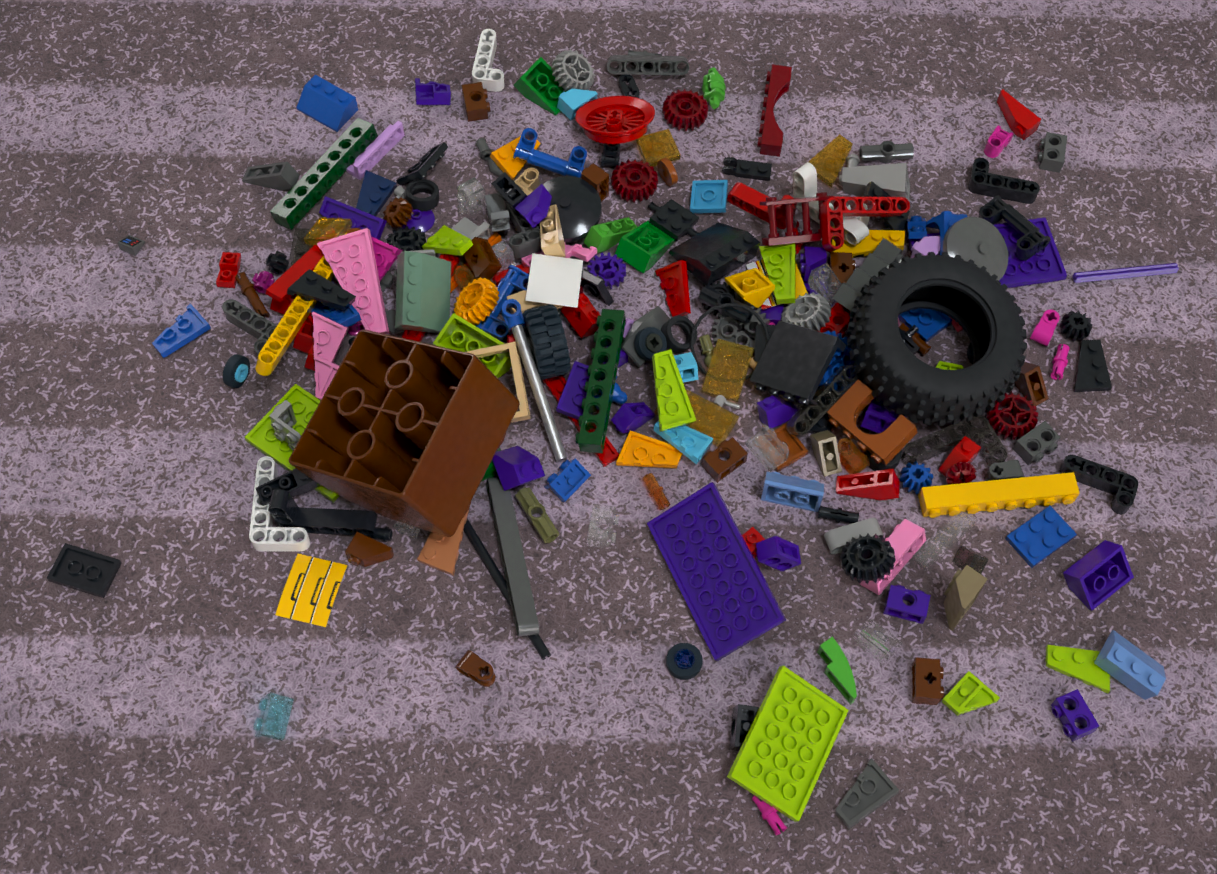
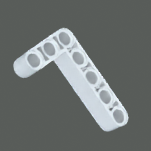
M809 162L793 172V198L816 196L817 171ZM810 201V218L819 223L818 201ZM802 202L797 203L796 208L801 212ZM829 203L830 209L834 210L833 205ZM843 216L845 241L851 245H856L869 235V229L863 222L853 216ZM830 221V226L835 228L834 223Z
M269 456L262 457L258 460L249 533L250 541L257 551H305L310 546L307 531L301 527H272L273 517L268 511L269 504L265 506L260 505L262 502L256 487L278 476V469L273 458ZM263 519L266 520V521L263 522V523H258L260 520H263ZM258 538H264L262 541H256ZM278 538H284L282 541H276ZM298 538H304L302 541H296Z

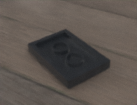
M65 543L47 579L50 582L104 598L122 563L119 559Z

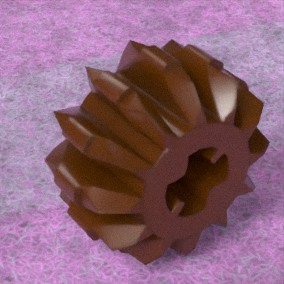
M395 197L393 201H389L388 206H385L386 210L383 212L385 215L383 219L391 227L402 228L403 225H407L409 220H412L411 216L414 214L412 211L413 207L406 199Z

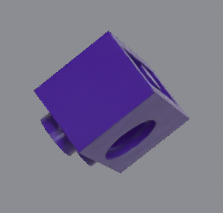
M890 585L883 614L923 624L927 616L931 595L925 594L921 590H909L901 585ZM903 600L909 601L911 605L904 604Z

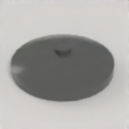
M965 217L952 224L947 230L943 240V252L948 253L950 257L960 255L967 262L970 259L973 260L977 267H986V271L991 276L994 274L998 276V281L1004 276L1008 266V250L1004 238L993 224L979 217Z

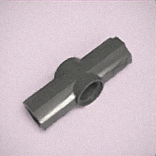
M883 141L880 145L860 146L859 148L860 161L879 160L881 163L887 164L896 159H913L914 156L912 143L894 144L891 141Z

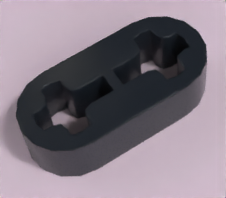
M621 75L619 77V88L622 95L639 98L640 92L634 78L631 75Z

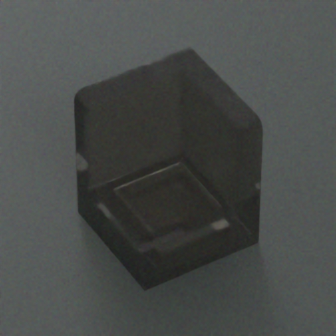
M960 545L952 563L962 570L968 565L982 574L989 559L971 548Z

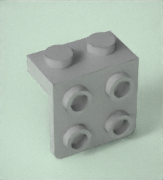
M284 400L274 408L269 417L272 422L271 426L275 431V437L280 441H286L289 447L294 450L301 435L292 428L297 421L291 403Z

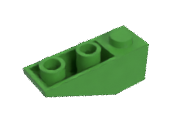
M629 217L591 226L584 243L589 249L590 246L596 247L597 253L604 252L618 244L622 236L637 228V226Z

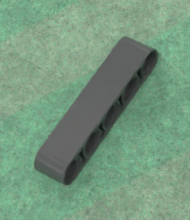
M611 55L607 59V70L611 74L685 75L689 71V62L684 56ZM615 61L619 65L613 68L610 66V63ZM634 62L636 65L633 68H629L627 63ZM646 62L652 63L650 68H645L643 65ZM663 62L669 64L665 69L660 67ZM679 63L686 64L683 69L678 68L677 65Z

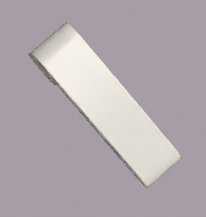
M485 29L480 36L472 70L473 83L482 82L483 89L486 88L487 91L497 92L504 89V73L499 69L492 68L497 47L496 32L493 29Z

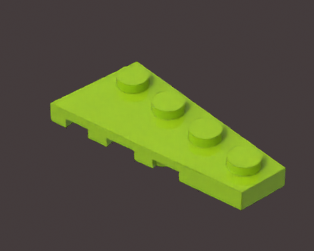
M672 350L654 354L652 362L660 432L695 422L696 417Z

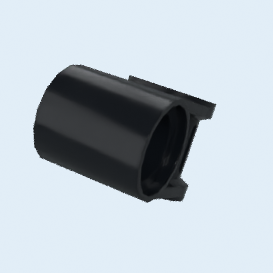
M604 143L601 167L611 166L616 168L620 160V144Z

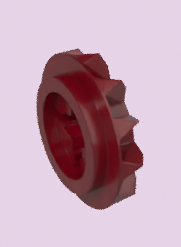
M958 462L948 469L945 479L948 485L971 483L973 479H976L975 473L977 471L969 462ZM960 472L964 474L962 480L959 479L961 475Z

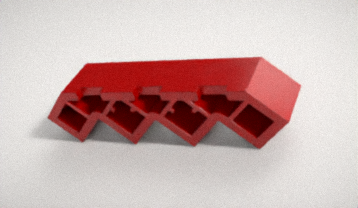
M294 294V296L289 295L282 303L272 298L270 309L285 314L297 294ZM310 313L295 337L293 348L308 353L304 367L315 371L314 329L312 313Z

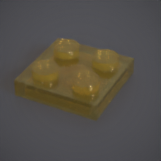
M669 129L647 134L636 139L645 163L648 162L649 166H657V162L665 157L671 162L679 160L681 157Z
M319 218L304 237L305 244L317 245L319 242L345 235L353 225L351 219Z

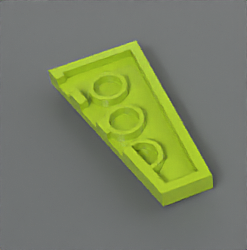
M795 243L759 246L768 278L775 285L773 293L776 303H796Z

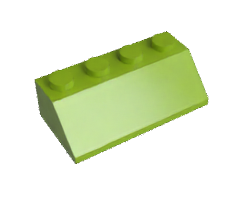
M455 313L451 315L433 342L436 346L462 352L504 344ZM509 352L478 358L497 378L508 372L512 366Z

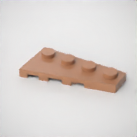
M468 512L462 518L453 536L446 537L431 532L417 560L454 576L456 560H458L460 542L463 538V529L467 521Z

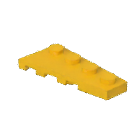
M869 230V235L856 245H851L844 240L843 246L833 252L852 253V258L855 255L861 254L868 256L875 251L883 238L904 250L905 231ZM832 239V245L835 246L836 243H835V241Z

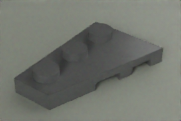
M871 758L864 771L858 776L855 784L836 808L835 814L850 829L899 793V789Z

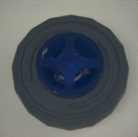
M690 643L674 645L666 656V666L669 673L680 680L694 678L700 672L703 665V657L700 650Z

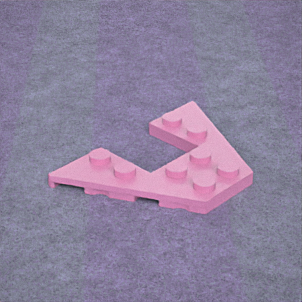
M312 312L316 381L315 397L322 399L339 368V365L333 363L349 328L316 312Z

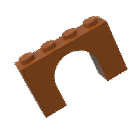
M858 379L827 411L828 421L835 428L839 426L843 430L842 433L851 440L853 438L857 441L856 445L862 451H869L874 461L878 464L882 462L886 466L918 433L917 428L901 414L882 433L866 434L859 430L857 418L874 397L872 396L873 391Z

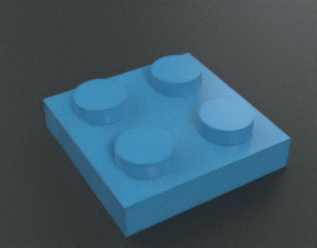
M728 180L693 181L690 212L726 213Z

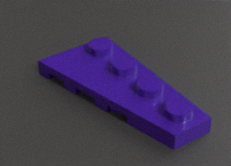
M326 196L319 211L321 215L339 227L344 233L352 228H368L371 237L380 240L387 222Z

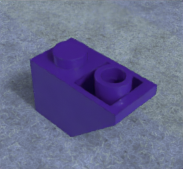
M804 247V253H800V274L804 275V281H809L825 273L827 253L824 248Z

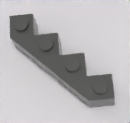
M883 238L875 251L867 256L860 268H856L848 281L840 286L833 299L851 311L855 306L854 301L856 297H861L862 295L860 291L864 284L870 286L869 280L872 276L878 277V272L884 267L889 269V264L893 261L900 262L903 258V250L886 238Z

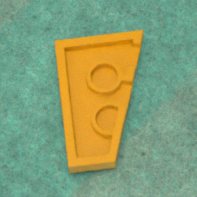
M520 137L493 151L490 155V158L501 171L505 172L512 180L515 179L527 162L517 157L513 158ZM536 140L534 146L535 150H537L541 144L538 140Z

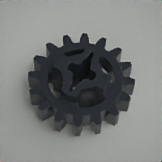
M408 226L405 229L399 227L398 231L393 230V234H388L387 244L402 250V252L423 249L422 246L426 243L425 233L421 232V229L415 230L414 226L411 229Z

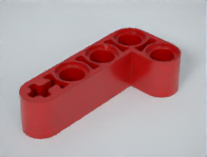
M737 182L727 195L728 202L769 223L768 206L760 205V202L766 201V198L769 196ZM784 195L781 200L794 198L790 195ZM792 203L793 217L796 212L797 203ZM785 204L775 205L776 225L780 229H785Z

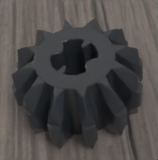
M1071 310L1063 316L1060 322L1061 334H1066V339L1071 337L1073 342L1076 339L1081 342L1089 336L1092 330L1091 318H1086V313L1082 315L1079 310L1076 313Z

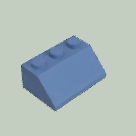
M767 472L761 500L818 512L824 495V484L816 480H804L797 476H785L778 472Z
M1114 630L1111 631L1094 662L1144 700L1157 696L1166 680L1164 666Z

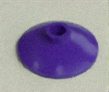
M412 210L414 212L411 216L412 220H409L407 225L402 227V229H405L408 226L411 229L414 226L415 230L421 229V232L425 233L434 225V213L432 210Z

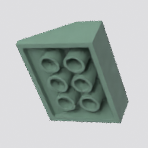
M404 251L397 256L395 329L430 333L441 332L450 318V261L410 251Z

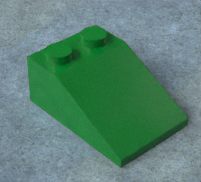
M540 57L513 86L525 98L556 116L560 112L557 108L558 98L561 93L568 90L564 91L562 86L559 87V83L555 82V77L552 76L551 66Z
M646 221L621 237L615 254H617V257L622 258L623 262H627L635 267L637 271L645 273L658 262L676 240L650 224L649 221Z

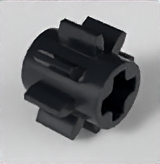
M276 251L275 254L270 253L266 260V266H269L268 270L277 275L279 271L285 272L289 265V260L286 259L287 256L279 251Z

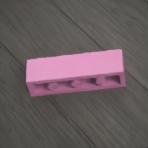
M907 519L894 528L893 533L888 538H885V541H889L891 547H893L896 559L894 569L890 570V576L884 575V580L878 578L876 583L873 580L869 581L868 585L863 580L860 585L880 595L925 543L924 528Z

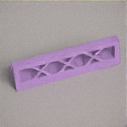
M397 121L394 125L390 124L355 159V162L346 171L361 180L366 170L370 171L405 136L402 122Z

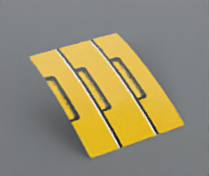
M297 554L275 615L326 627L347 565Z

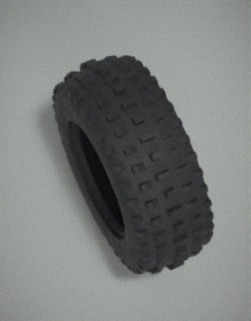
M928 252L926 256H922L921 253H917L914 258L903 257L900 263L893 261L889 264V269L884 267L878 272V277L874 275L870 278V286L864 284L860 291L862 295L861 297H856L854 301L855 306L849 314L850 322L847 334L851 336L847 341V346L852 348L849 352L850 360L855 361L852 365L855 373L860 374L858 379L873 391L872 396L876 397L875 401L878 403L882 401V405L887 407L888 411L893 409L898 416L901 414L907 416L909 420L915 423L921 420L925 425H931L932 422H937L938 426H943L946 422H951L952 425L959 423V420L967 422L972 420L973 415L975 417L983 415L985 409L988 412L995 407V401L1001 403L1006 398L1004 394L1006 392L1010 393L1014 388L1013 384L1019 379L1021 367L1024 365L1026 357L1023 355L1027 349V343L1023 342L1027 338L1026 329H1023L1025 320L1019 315L1022 311L1017 303H1014L1016 300L1014 295L1006 291L1008 287L1005 284L1001 285L997 280L998 276L995 274L991 276L986 271V267L982 266L979 268L974 264L973 260L964 261L960 255L950 257L945 252H942L941 255ZM913 309H931L951 317L964 329L971 341L973 365L959 370H944L924 363L907 348L902 340L898 327V315Z

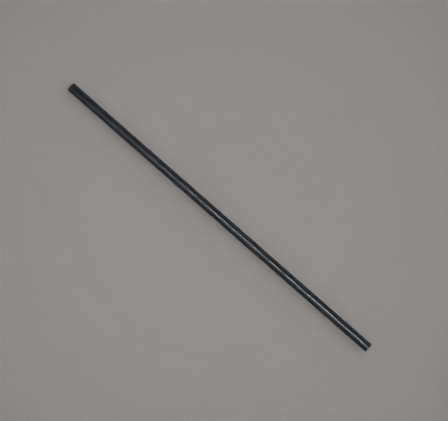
M355 337L349 339L348 343L350 344V346L352 345ZM467 518L463 531L511 608L506 580ZM539 634L528 636L542 660H545L546 656H551Z

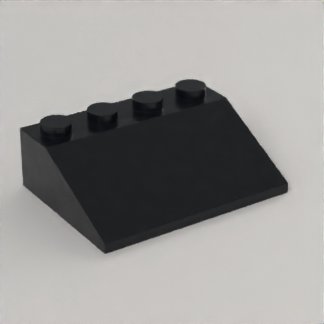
M718 222L669 250V254L677 261H686L687 270L705 286H709L753 259L761 242L748 231Z

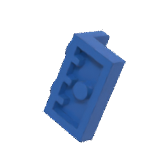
M576 458L570 461L568 459L559 466L561 470L557 474L554 472L546 479L548 482L544 486L546 490L550 488L562 502H565L591 476Z

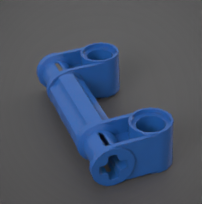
M532 128L523 130L513 158L517 157L526 160L527 163L562 176L567 175L581 178L587 157L585 148L582 146L574 147L568 161L535 150L534 146L538 137L537 132Z
M509 265L507 274L500 280L497 286L500 292L498 295L499 300L497 301L498 305L494 307V311L490 313V316L485 318V321L481 320L480 324H475L476 327L501 342H504L507 335H509L506 323L497 318L502 311V305L513 290L517 292L527 290L523 285L528 283L529 274L514 265ZM498 329H504L506 333L503 335H499L496 333V331Z

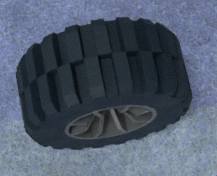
M549 304L525 310L522 313L526 323L523 329L540 379L544 380L567 374L571 368L569 350L557 308Z

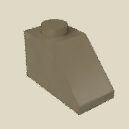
M828 430L810 435L812 450L823 476L826 477L842 472L836 436Z

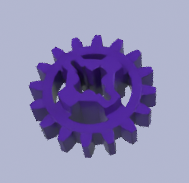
M602 252L601 257L595 255L594 260H589V265H587V270L594 276L598 274V276L602 277L605 281V286H609L610 289H612L613 285L618 287L619 281L624 282L626 264H623L622 258L617 259V254L612 257L610 252H608L607 256H604Z

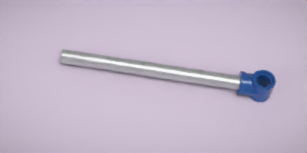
M508 299L502 305V317L505 320L508 331L513 332L556 462L566 460L567 455L523 329L526 323L521 312V305L515 299ZM512 307L516 312L510 314L506 310Z

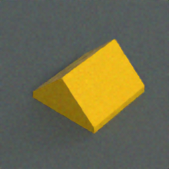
M757 268L725 277V282L744 300L756 308H760L775 289V285Z

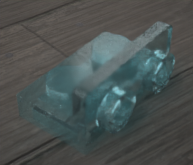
M271 692L264 698L262 697L258 706V710H261L260 716L256 718L253 730H256L254 737L265 736L280 741L284 740L294 699Z

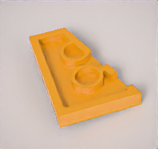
M630 430L616 465L677 468L683 453L671 444Z

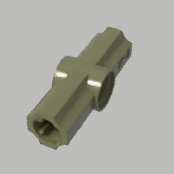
M524 487L515 494V498L527 515L529 523L534 526L544 544L555 541L559 536V532L546 514L545 507L539 503L530 487ZM536 513L541 514L540 517H534L532 515Z

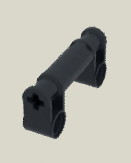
M999 195L995 196L979 210V218L985 219L993 225L1003 219L1023 236L1017 240L1016 257L1020 260L1030 259L1037 252L1043 250L1051 240L1050 237L1044 236L1038 227L1032 224L1010 204H1006Z

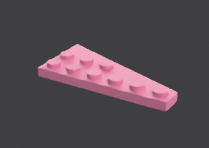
M365 228L317 243L341 287L356 296L352 306L359 313L362 319L360 321L364 328L382 334L389 333L370 230Z

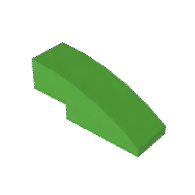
M831 637L819 646L817 653L827 664L824 673L851 705L857 697L853 673L841 647Z

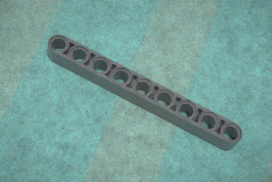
M499 477L487 478V492L516 633L518 637L539 634V623L510 489L504 491Z

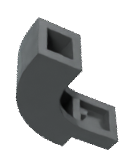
M498 193L485 195V206L491 232L510 230L509 211L505 209L504 200Z

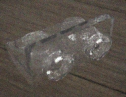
M766 424L762 426L760 432L746 441L745 445L769 472L788 460L789 448L787 444L781 442L775 431Z

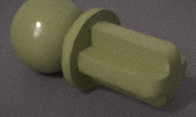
M703 335L699 337L703 350L701 353L702 355L706 354L705 365L708 368L717 367L719 358L713 354L716 348H713L710 336Z

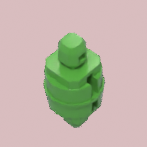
M713 67L703 77L702 91L704 99L713 109H716L725 98L726 86L724 78Z

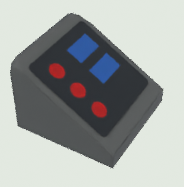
M128 235L117 244L120 250L136 256L145 244V241Z

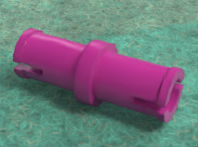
M1062 344L1057 346L1056 356L1052 361L1053 369L1050 375L1054 380H1057L1058 375L1059 380L1063 378L1064 368L1068 364L1067 356L1070 347L1066 344H1063V347Z
M755 795L752 797V801H754L762 813V819L768 822L776 836L781 834L776 825H779L782 832H784L787 826L777 814L778 810L763 800L761 802Z

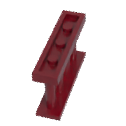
M827 192L816 193L815 197L777 200V197H767L766 201L760 202V205L768 206L770 234H768V237L762 238V245L773 246L821 241V204L834 196L827 195ZM810 201H818L820 229L816 233H812V230H810ZM802 202V234L794 232L792 203ZM785 204L787 231L785 236H779V233H777L775 205Z

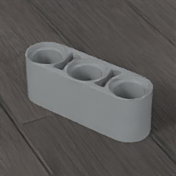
M869 518L829 530L824 534V538L830 553L837 554L842 552L843 547H846V542H852V537L858 539L859 534L863 537L867 533L871 537L877 534L878 538L884 537L877 519Z

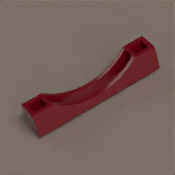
M772 64L771 71L767 72L766 81H769V84H766L764 94H768V96L764 97L763 107L766 110H762L761 120L764 121V124L760 123L759 134H762V137H758L757 144L762 155L780 157L784 133L775 120L773 108L780 97L789 91L792 67Z

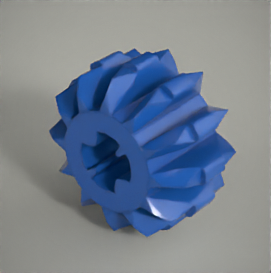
M917 461L913 465L911 463L906 464V467L902 468L899 478L903 482L902 488L908 487V493L914 490L917 495L922 487H931L933 474L930 473L931 469L925 468V463L918 465Z

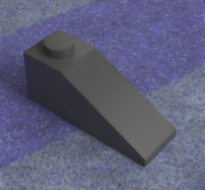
M286 161L248 167L242 181L271 189L287 190L297 183L300 175Z

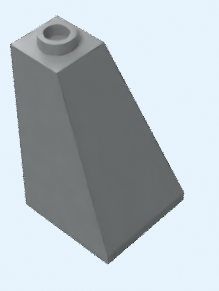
M907 163L843 167L842 175H839V183L843 185L844 192L862 197L867 184L872 181L890 196L905 197L910 201V181Z

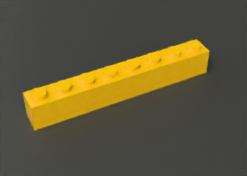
M1074 472L922 487L918 498L923 517L936 518L947 514L955 516L967 512L968 514H975L979 511L994 512L998 509L1013 510L1017 507L1033 508L1036 505L1071 504L1075 502L1080 492Z

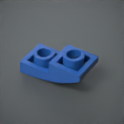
M916 215L911 216V219H907L909 239L927 237L926 220L922 216Z

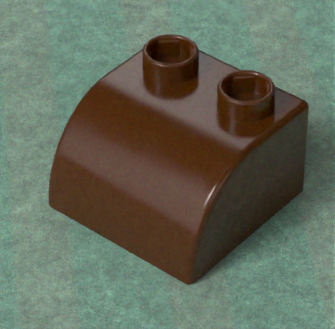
M360 330L289 457V463L320 485L369 511L395 521L451 537L455 534L462 518L468 512L471 500L497 449L503 443L506 431L519 408L520 402L474 354L369 330Z

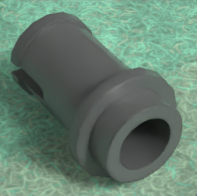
M479 138L475 144L480 151V158L489 160L493 151L489 148L485 138Z

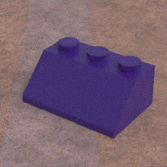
M1104 540L1063 572L1068 588L1091 611L1134 578L1122 545Z

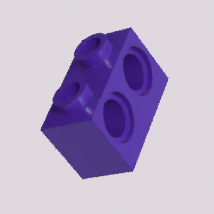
M871 402L861 427L882 433L899 416L895 414L894 410L888 411L886 407Z
M773 536L756 543V556L758 562L779 571H785L801 564L799 546L778 536Z
M1078 689L1056 698L1051 704L1053 715L1059 718L1063 725L1064 734L1070 737L1072 742L1095 732L1099 727ZM1064 704H1068L1072 710H1067ZM1075 722L1081 724L1082 729L1077 728Z

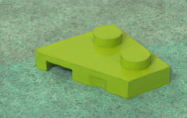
M968 671L941 702L958 716L996 703L1000 697Z

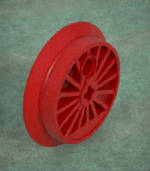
M608 96L582 105L577 110L575 119L577 124L584 129L585 135L589 139L605 144H620L642 137L648 130V124L654 119L655 109L649 102L640 98Z

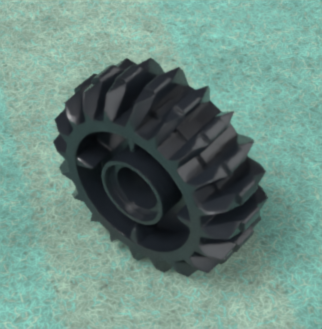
M867 533L863 537L859 534L858 539L852 537V542H846V547L842 548L840 556L841 567L846 576H850L852 581L857 579L860 584L864 580L868 585L869 581L873 580L876 583L878 578L884 580V575L890 576V570L894 569L896 561L895 552L889 541H885L883 536L878 538L877 534L871 537Z

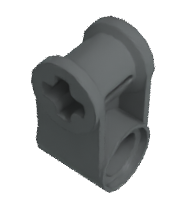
M1015 459L991 464L984 480L1022 478L1025 476L1019 461Z

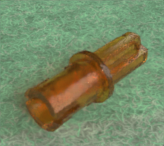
M653 473L646 474L643 480L650 491V497L654 498L659 510L666 509L664 505L668 508L671 504L663 492V487L658 484Z

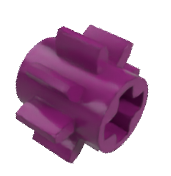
M267 271L259 272V274L255 273L252 279L254 289L259 293L265 294L266 289L274 283V276Z

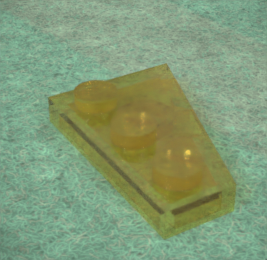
M839 134L809 161L815 167L817 177L830 187L833 186L853 143Z

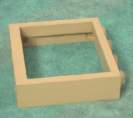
M516 342L467 351V353L474 354L477 358L505 352L510 353L517 397L520 402V411L515 413L511 423L531 419Z

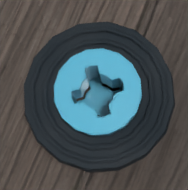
M235 354L228 359L223 370V382L227 386L239 388L244 384L250 372L249 359L239 354Z

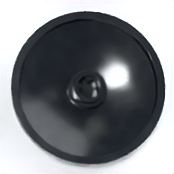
M574 176L556 177L543 184L552 196L550 206L557 205L564 242L580 240L587 236L591 226L598 225L602 214V204L597 190L584 179Z

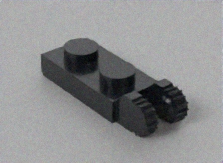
M725 157L723 160V164L726 165L722 168L723 174L770 181L772 168L770 163L737 160L733 157Z

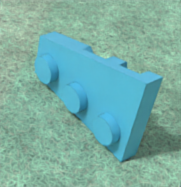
M659 420L653 431L695 464L700 461L710 448L714 439L686 425L660 432Z

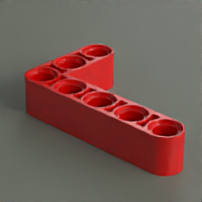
M831 197L821 204L820 208L823 248L827 252H833L843 246V216L896 217L910 209V202L905 197ZM829 203L833 205L834 210L830 209ZM846 203L850 205L851 210L847 209ZM863 203L867 205V210L864 209ZM880 203L883 204L884 210L881 209ZM897 203L901 206V210L897 208ZM830 221L834 223L835 228L830 226ZM831 239L835 241V246L831 244Z

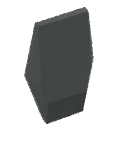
M660 306L655 307L633 322L621 346L638 367L646 360L642 359L635 350L634 340L637 333L646 327H655L661 330L662 325L670 320Z

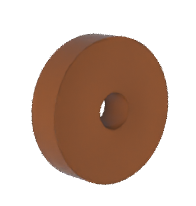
M666 157L659 160L657 168L663 181L667 186L676 184L678 176L672 162Z

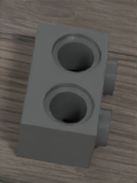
M1047 132L1045 137L1041 138L1039 148L1042 150L1037 158V162H1040L1039 169L1060 173L1065 160L1066 135Z
M1044 421L1018 439L1013 450L1027 465H1030L1032 462L1038 463L1045 456L1046 452L1052 453L1058 447L1057 443L1061 437Z

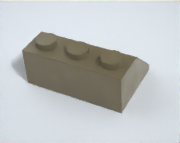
M968 565L963 570H957L944 593L946 598L943 604L951 631L955 629L973 605L988 580Z

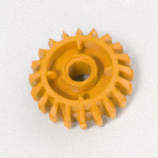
M481 277L477 280L474 279L472 283L469 282L466 287H463L462 292H459L460 295L456 298L457 302L454 303L455 308L453 311L456 315L473 325L480 324L481 320L485 321V318L490 316V313L494 311V307L498 305L497 301L499 300L498 295L500 292L490 280L482 279Z

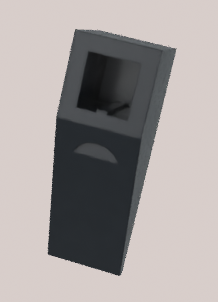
M295 468L256 487V491L262 505L265 506L270 504L272 491L275 489L285 490L292 497H295L321 485Z

